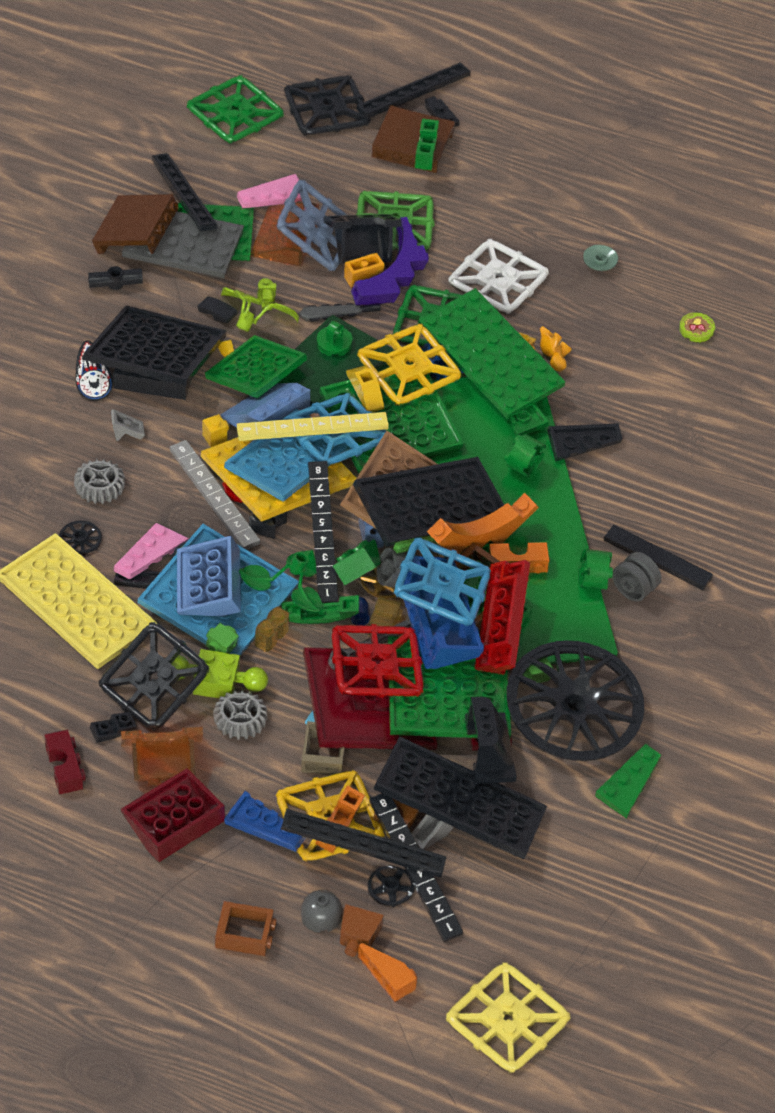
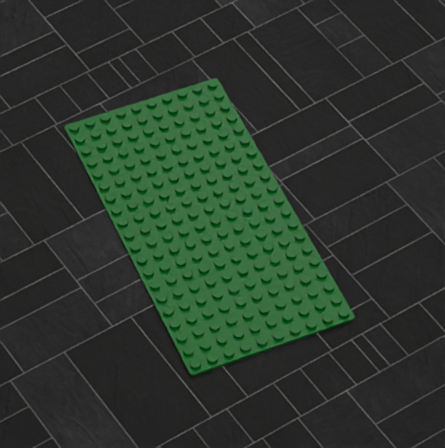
M461 377L437 389L464 445L463 448L428 458L437 464L478 457L504 505L509 503L512 506L526 493L539 507L503 542L509 543L510 551L516 555L525 554L528 543L547 542L549 555L548 572L529 573L525 603L532 608V614L521 626L516 664L525 654L538 646L565 640L593 644L617 657L618 651L601 589L581 587L578 583V568H581L582 562H579L583 549H589L565 460L555 462L547 430L549 426H555L548 398L545 397L535 404L549 421V426L528 434L546 445V449H542L545 455L536 471L531 470L528 473L531 476L527 478L509 468L507 462L504 461L505 455L514 446L515 434L510 420L495 407L468 377ZM490 540L482 549L489 553V545L494 543ZM467 596L469 601L468 603L471 609L474 600L471 597ZM480 604L477 616L484 611L483 604ZM560 654L562 663L579 661L578 654ZM554 655L547 657L550 664H556ZM584 656L585 661L595 660L593 658Z

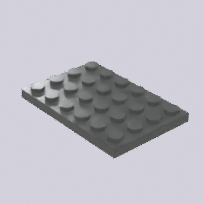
M176 212L153 254L150 253L147 245L124 246L122 257L225 278L244 231V225L215 220L217 229L200 232L189 214Z

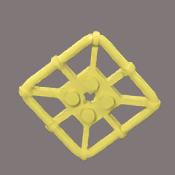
M502 962V965L495 967L478 984H473L470 987V991L446 1014V1020L453 1028L473 1043V1047L476 1050H481L500 1067L508 1070L509 1073H515V1070L523 1067L538 1051L544 1050L547 1047V1043L570 1021V1013L543 991L541 985L532 982L518 969L508 965V962ZM508 973L531 991L521 1001L509 991ZM502 974L503 993L494 1001L483 990ZM475 997L487 1006L482 1013L459 1014ZM536 997H539L557 1013H535L527 1005ZM505 1015H511L513 1020H504ZM536 1022H556L542 1037L536 1036L529 1030ZM462 1023H481L489 1031L482 1037H478ZM495 1035L507 1044L508 1061L487 1045ZM523 1035L533 1045L515 1061L513 1043Z

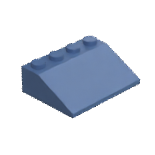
M298 383L276 384L259 398L249 396L220 416L227 423L237 427V423L281 420L295 409L303 410L310 407V389Z
M232 536L177 549V613L179 615L226 616L241 612L240 548Z

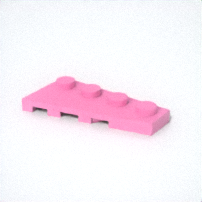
M296 174L251 187L239 191L237 199L242 208L284 204L299 179ZM298 194L295 203L302 202L300 194Z

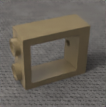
M307 721L301 772L323 775L342 773L344 747L339 748L338 757L309 754L311 738L318 737L315 722Z

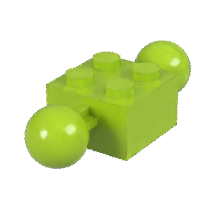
M200 650L199 657L209 666V673L193 691V695L220 699V697H225L226 693L233 694L236 682L243 683L245 688L251 692H260L266 688L268 675L262 668L252 667L246 672L239 671L240 655ZM179 655L171 664L178 670L198 667V665L189 664V661L182 655Z

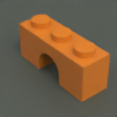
M547 542L528 543L527 552L523 555L512 553L509 549V543L489 545V554L500 562L506 560L511 564L526 559L530 562L529 573L548 572L549 555Z
M347 785L327 821L349 827L361 807L365 795ZM317 840L315 842L316 845L331 853H334L337 846Z

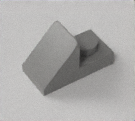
M114 409L111 410L116 441L125 433L140 440L145 436L143 421Z

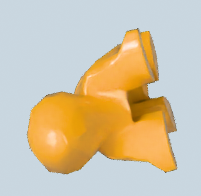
M542 326L540 328L541 351L551 358L550 365L555 371H564L567 367L564 356L570 353L572 349L563 341L560 343L562 337L558 333L552 334Z

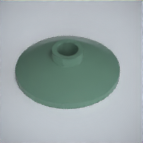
M593 245L584 251L583 260L591 269L607 271L617 265L618 255L608 246Z

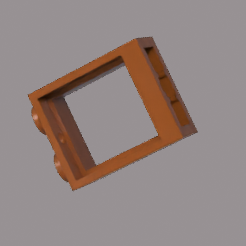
M224 901L215 935V948L265 956L267 948L271 949L273 936H270V933L275 931L277 919L273 918L274 910ZM231 917L265 922L262 939L227 934Z

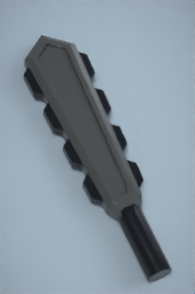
M347 303L346 305L334 304L333 306L329 304L321 306L308 305L300 311L299 316L306 321L315 322L319 321V319L327 320L332 314L338 318H343L344 316L355 317L364 312L380 311L381 308L380 304L356 306L353 303Z

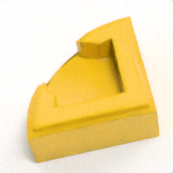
M231 340L223 341L218 346L220 353L224 357L234 351Z

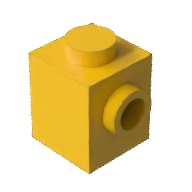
M219 414L202 420V435L210 447L227 441L229 426L227 421L223 420Z

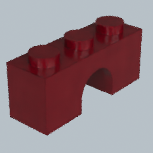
M68 730L44 734L49 762H64L62 765L54 766V779L59 795L83 790V781H86L84 769L79 768V765H81L79 753L74 751L76 749L74 737H70Z

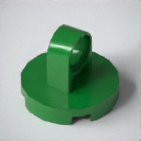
M336 320L332 321L328 327L320 330L317 334V347L327 356H332V354L343 356L352 348L353 338L351 333Z

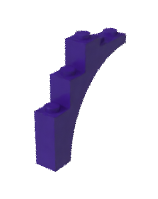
M401 217V227H396L398 236L396 261L381 274L355 282L351 293L356 306L394 303L400 295V287L409 286L415 276L414 270H423L429 261V255L425 251L424 245L417 246V240L412 232V225L407 217Z

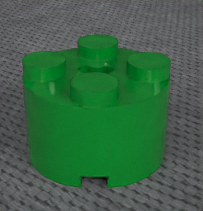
M527 434L517 435L513 441L514 446L511 451L507 452L504 461L507 462L509 468L528 478L531 476L528 473L531 470L536 471L545 455L542 449H546V445Z
M583 549L579 561L582 562L581 568H578L579 586L607 590L608 578L611 579L613 575V567H610L612 552Z

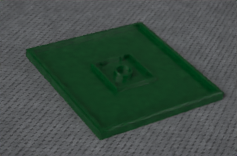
M332 314L294 349L305 353L307 360L277 384L298 383L310 389V406L316 402L321 403L324 400L319 392L320 387L349 380L346 374L347 370L364 366L357 356L358 350L379 340ZM335 320L342 324L351 333L353 338L351 350L343 356H339V354L327 356L317 347V334ZM385 345L374 351L388 354L395 350ZM368 358L378 372L389 368L388 364L384 361Z

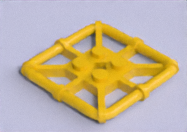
M423 324L411 326L392 335L388 334L385 338L359 349L357 353L362 364L373 369L380 387L395 402V405L408 403L426 394L430 395L435 390L461 377V371L445 352L444 346L437 342L429 330L423 327ZM415 333L413 343L401 347L397 340ZM421 334L433 349L426 352L422 351L418 346ZM387 344L391 345L395 350L388 354L374 351ZM436 355L440 356L448 367L435 365L429 358ZM368 358L384 361L388 364L389 368L378 372ZM433 372L447 375L448 377L430 384L424 375ZM393 374L399 378L401 384L397 395L384 378ZM418 379L423 388L403 396L406 383Z
M354 770L323 778L315 777L312 778V781L278 790L276 793L277 803L283 818L286 809H288L287 804L304 810L307 815L327 820L328 817L325 816L333 813L346 786L352 787L353 783H355L358 791L365 795L357 814L367 811L375 830L356 823L354 819L349 827L385 837L380 821L373 820L375 812L369 802L370 797L363 780L358 775V772ZM347 780L339 794L325 797L321 786ZM314 788L319 799L305 802L291 796V794ZM312 839L308 848L305 849L302 843L297 850L302 860L306 862L339 853L347 854L350 851L337 847L334 853L325 849L314 852L317 847L315 844L316 840Z

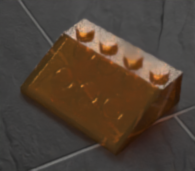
M302 201L295 202V205L304 210L305 207ZM312 203L319 210V204ZM284 204L269 206L252 248L251 256L302 266L306 253L302 252L298 245L276 227ZM290 211L285 221L286 223H298L299 217ZM290 230L305 242L307 237L298 230Z

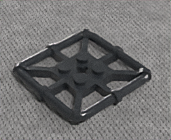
M350 75L326 79L316 78L314 81L286 85L284 88L285 97L290 106V113L294 116L302 135L307 136L332 131L337 133L344 129L368 126L371 122L370 118L366 119L359 112L346 106L354 103L358 105L365 101ZM340 83L334 89L324 90L323 86ZM346 86H350L354 96L342 97L341 92ZM313 87L318 89V91L310 93L302 90ZM292 94L306 99L308 103L296 105ZM312 110L313 116L304 125L300 112ZM346 115L357 121L338 123L336 117ZM330 118L333 124L312 128L320 119Z
M151 622L126 649H122V654L99 680V687L118 703L124 712H130L145 727L152 729V731H158L176 710L187 702L186 699L209 673V666L201 657L188 648L183 640H178L164 627ZM157 633L174 646V649L165 659L158 654ZM150 634V653L140 662L132 653ZM182 652L197 664L198 667L178 670L171 664ZM127 659L138 666L129 677L110 679ZM157 673L158 679L150 681L151 675ZM196 675L181 694L172 688L180 677ZM132 684L138 690L129 700H125L111 687ZM169 692L176 699L159 718V701ZM143 695L151 700V720L134 707Z

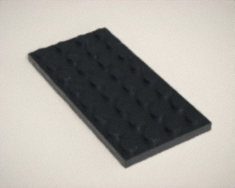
M478 457L356 479L353 483L386 547L394 546L396 542L430 536L427 531L440 518L454 524L468 523L481 519L504 506L501 497Z
M399 737L373 788L384 795L523 860L527 855L547 808V805L500 783L475 784L474 772L402 737Z

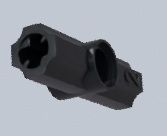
M113 266L104 272L88 273L89 288L108 286L112 290H119L123 285L142 284V268L123 270L118 266Z

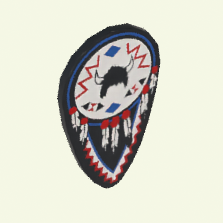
M86 340L82 343L77 355L76 387L83 398L90 401H100L110 395L113 388V380L108 366L83 360V353L92 344L91 341Z

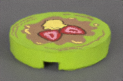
M690 313L682 317L679 331L683 337L690 338L692 342H705L714 335L715 323L705 314Z

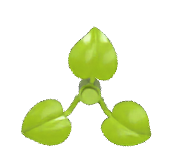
M226 287L222 289L221 296L237 297L243 301L241 314L236 324V327L249 332L252 324L256 325L257 321L269 308L285 312L295 318L297 323L299 321V316L293 309L278 303H269L256 318H253L254 314L249 312L251 302L262 305L259 299L239 290Z

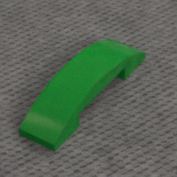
M359 595L340 597L339 602L322 603V609L318 612L303 610L297 607L293 601L283 602L281 618L288 622L301 624H323L344 620L359 613Z

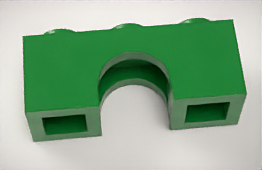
M422 119L415 157L416 169L432 171L438 137V120Z

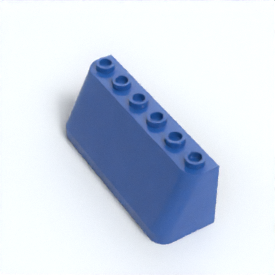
M414 556L413 563L427 568L428 563L423 556ZM434 557L445 563L448 561L447 557ZM453 561L452 566L458 568L455 561ZM409 571L404 585L422 581L423 576ZM425 590L409 593L430 603L433 602L435 596ZM460 592L459 597L470 612L468 597ZM440 597L437 606L459 614L451 601ZM404 600L426 669H437L475 659L483 653L484 645L481 642L475 621H473L472 625L465 626L436 613H428L429 610Z

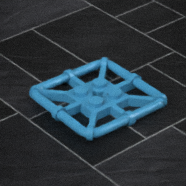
M345 393V395H339L321 403H313L308 408L287 415L284 420L302 419L313 413L319 414L321 417L349 415L346 412L349 403L360 414L372 412L367 411L350 393ZM342 402L341 408L337 411L328 413L325 410ZM386 430L296 436V438L299 440V444L306 448L317 461H327L328 466L353 456L358 457L363 452L375 448ZM361 436L375 440L359 446L353 439ZM322 438L328 444L324 456L311 442ZM345 442L351 448L330 457L333 447Z
M420 537L415 538L409 547L405 560L400 565L401 570L394 590L396 597L429 610L428 613H436L465 626L472 625L480 604L485 599L484 593L490 579V568L456 553L457 551L454 549L451 551ZM418 549L428 563L427 568L412 562ZM430 550L447 557V563L435 559ZM457 561L473 569L463 571L452 566V563ZM409 571L423 576L422 581L404 585ZM477 576L482 577L478 589L463 584L465 579ZM425 590L435 596L433 602L430 603L409 593ZM460 592L473 597L474 601L470 612L460 599ZM440 597L451 601L459 614L437 606Z

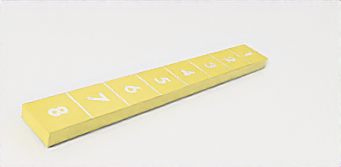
M386 412L237 423L239 441L388 429Z

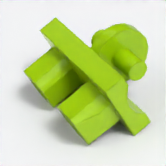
M268 278L261 279L258 282L257 299L262 302L261 309L264 310L269 303L275 302L276 283H273Z

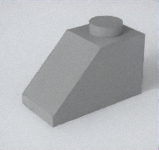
M426 815L411 834L419 847L425 850L446 837L454 827Z

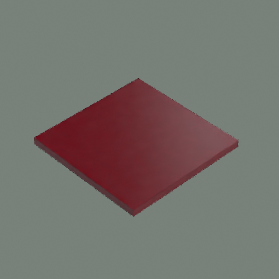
M304 647L303 657L319 748L393 749L399 737H402L425 749L436 750L438 745L435 736L390 735L389 696L378 698V696L341 694L337 686L336 672L328 664L333 648ZM372 660L376 661V664H380L379 660ZM347 666L343 670L345 682H348L358 673L357 666ZM361 680L354 687L377 688L376 680ZM383 680L385 688H389L388 680Z

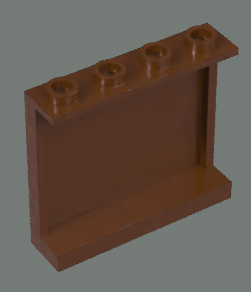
M390 106L372 144V157L415 168L416 149L419 142L422 119L438 120V137L432 171L425 170L437 173L438 163L447 142L454 135L455 122Z
M173 194L118 195L92 240L97 254H104L108 246L147 245L150 253L153 254L179 208Z

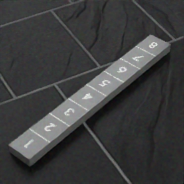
M187 440L170 446L172 455L238 545L246 550L259 545L260 539Z

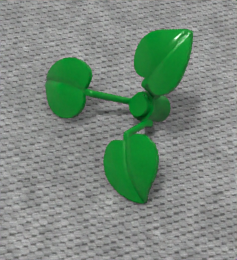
M313 550L296 552L288 556L286 565L273 577H270L269 572L259 565H249L239 569L241 578L248 586L255 590L265 591L271 587L270 582L274 581L289 568L292 574L300 575L298 589L293 590L291 594L293 603L307 611L318 612L322 609V602L318 593L311 587H302L303 576L312 577L316 574Z

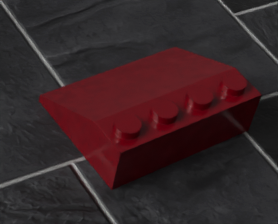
M188 768L121 808L122 814L146 850L158 862H161L224 822L225 818L224 804Z

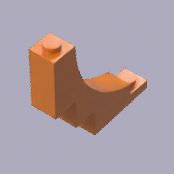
M524 493L512 506L507 503L493 513L472 522L454 524L440 518L427 532L441 547L451 551L454 549L457 551L456 553L461 554L472 543H475L480 548H483L490 540L494 544H502L539 507Z

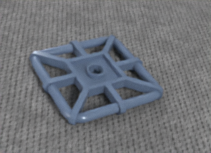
M299 180L295 184L289 198L284 202V208L278 218L276 227L298 245L302 252L308 253L329 271H334L340 264L338 253H336L334 260H332L327 243L329 241L337 248L336 237L332 234L334 229L324 224L323 220L327 209H330L337 216L347 214L333 204L330 198L323 196L310 184L306 183L305 180ZM308 193L323 204L320 210L312 205ZM298 194H300L305 207L304 210L295 205ZM290 211L299 217L298 223H286L285 220ZM290 230H298L307 237L305 242ZM311 242L320 248L322 255L311 247Z

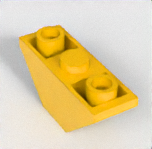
M362 366L347 370L346 374L363 407L371 412L384 409L379 381L373 369Z

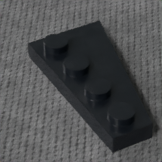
M619 423L549 426L547 430L555 462L621 443L623 439Z

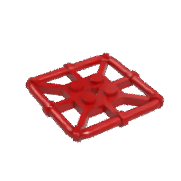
M371 624L370 626L336 625L332 628L334 654L332 656V663L335 665L337 686L341 694L384 698V696H420L423 693L424 684L421 669L423 662L419 654L417 636L412 627L377 626V624ZM346 633H369L371 644L358 643ZM377 634H403L393 644H378ZM410 639L412 658H397L396 650ZM340 640L355 650L356 657H344L341 654ZM372 660H379L380 664H376V661ZM343 665L357 666L358 673L348 682H345ZM398 667H413L415 684L400 674ZM361 680H376L377 688L354 686ZM383 680H395L404 688H385Z

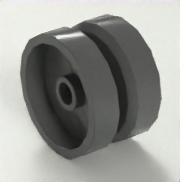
M634 552L624 562H621L614 568L612 579L618 591L624 597L631 601L639 602L660 585L662 576L658 566L650 557L640 552Z

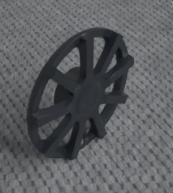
M88 521L70 522L59 533L61 538L62 536L72 538L65 542L67 544L74 543L72 546L74 550L80 545L81 551H75L82 556H86V554L94 550L96 551L102 541L100 529ZM82 523L81 529L76 530L73 526L74 524ZM86 524L93 527L88 532L84 530ZM70 527L73 535L65 533L64 530ZM95 531L98 532V536L89 537ZM89 541H97V543L93 545ZM84 544H86V545L89 546L90 548L87 549V550H85V549H84Z

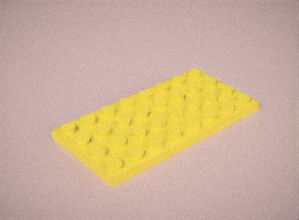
M56 533L0 570V582L97 669L121 654L122 649H126L149 623L155 622L157 624L155 620Z

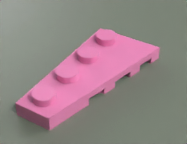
M155 523L114 565V572L132 579L148 569V565L158 563L168 553L171 555L179 545L186 543L188 538Z

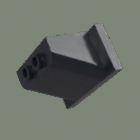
M392 214L324 216L323 223L335 229L338 261L341 264L377 253L383 262H392L393 227H401V219Z
M471 697L468 714H465L464 721L467 735L477 734L479 744L476 762L473 763L475 784L516 782L517 776L505 712L498 713L492 701L486 697Z

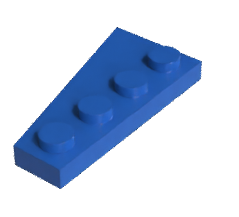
M244 791L224 818V822L228 826L295 852L306 839L304 836L280 830L283 819L279 817V814L273 809L269 810L260 800L253 799L247 791Z

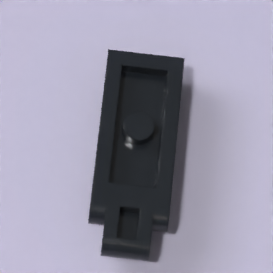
M435 96L425 99L426 110L432 116L454 121L455 127L459 126V119L441 99H437Z

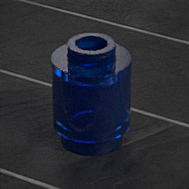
M359 597V613L351 617V622L354 625H366L370 622L369 603L363 597Z

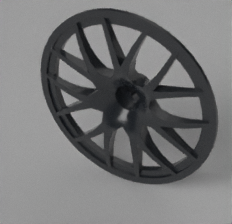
M565 640L538 646L525 654L517 662L508 679L506 699L514 724L533 745L559 758L573 761H593L614 755L635 738L643 721L644 697L635 675L614 654L593 644ZM560 654H578L579 676L574 681L566 675ZM554 655L557 671L539 660ZM584 656L600 661L586 672ZM534 665L546 673L557 685V688H550L523 675ZM604 665L608 666L619 676L599 688L590 687L589 681ZM521 681L538 693L517 699L519 682ZM623 681L630 696L610 690ZM608 700L632 703V717L602 708L598 703ZM542 701L549 702L554 708L524 719L518 704ZM552 719L545 740L528 726L531 723ZM608 719L630 724L619 738ZM560 720H568L573 724V732L567 749L548 742L553 729ZM586 720H595L601 724L615 742L599 748ZM579 729L594 750H571Z

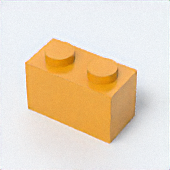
M377 253L345 262L344 278L352 289L356 281L369 279L384 272L385 264Z

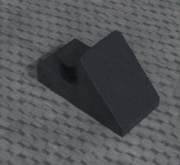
M287 512L262 522L256 515L249 516V526L257 534L275 539L276 526L287 523Z

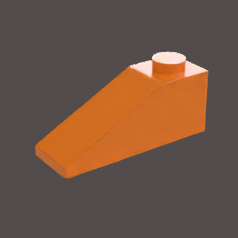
M359 944L358 957L395 1002L416 990L417 975L413 969H409L405 963L366 944Z

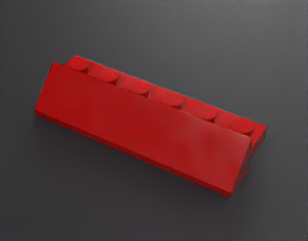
M526 559L511 564L504 560L490 565V579L487 585L480 639L484 645V650L476 658V670L505 675L506 670L515 668L530 562Z

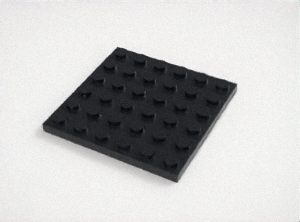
M126 305L83 353V360L94 364L106 365L109 368H118L126 372L138 373L145 377L157 378L161 381L173 382L180 386H187L225 339L227 330Z

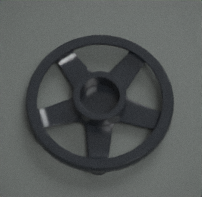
M392 865L376 869L370 875L367 883L369 895L375 901L392 907L408 901L414 893V885L411 880V887L399 884L403 873L408 878L409 876L403 868ZM384 869H397L394 876L388 877L384 876L380 871ZM376 876L382 882V886L372 889L371 882L373 877ZM397 891L409 892L403 899L396 901ZM387 892L389 901L380 899L376 894Z

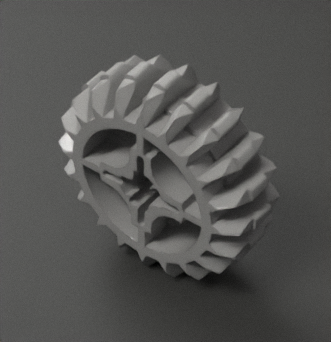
M97 458L95 462L89 460L88 464L83 463L78 468L74 476V487L77 494L82 499H86L88 503L90 501H94L95 504L97 502L104 504L105 501L111 503L112 499L117 500L118 495H122L125 487V476L122 468H119L118 464H113L112 460L106 462L105 459L98 461Z
M243 689L240 693L234 690L233 694L226 693L225 697H220L213 710L214 723L217 725L218 731L222 730L223 736L229 734L230 739L233 736H236L238 740L241 737L247 740L249 735L255 737L256 733H261L262 728H265L268 717L267 707L264 705L263 699H259L257 694L252 696L251 691L246 694ZM251 711L255 713V717L251 715ZM226 713L230 714L229 719L226 717Z

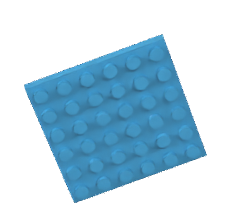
M202 524L183 547L225 536ZM238 545L240 548V568L249 565H259L269 572L270 577H273L280 571ZM176 554L140 595L137 603L205 645L207 642L206 635L212 627L215 628L219 623L224 626H231L239 637L237 647L230 654L241 656L280 609L282 603L298 587L299 581L283 572L274 581L270 582L271 587L268 590L260 591L248 586L240 576L241 612L226 616L179 615L177 613Z

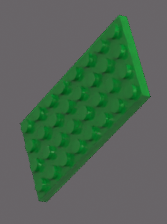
M476 288L418 320V324H423V327L429 330L437 342L444 346L445 352L507 419L565 386V380Z

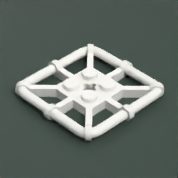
M487 239L471 255L464 259V262L449 277V283L465 293L473 290V288L465 284L477 283L484 287L479 292L495 309L511 314L527 297H531L534 294V290L546 279L549 271L547 267L524 256L522 252H516L497 241ZM488 248L491 261L486 266L475 261ZM494 248L513 258L507 264L498 260ZM520 261L536 270L519 271L513 267ZM469 266L479 271L474 276L459 277ZM536 278L526 287L518 283L521 279ZM513 289L521 294L510 305L507 293ZM490 291L500 295L503 304L486 295Z

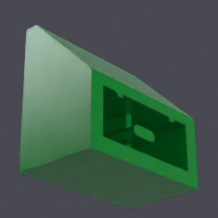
M366 539L353 549L342 553L341 556L336 558L338 562L333 565V568L344 585L376 568L381 563L375 539L369 542Z

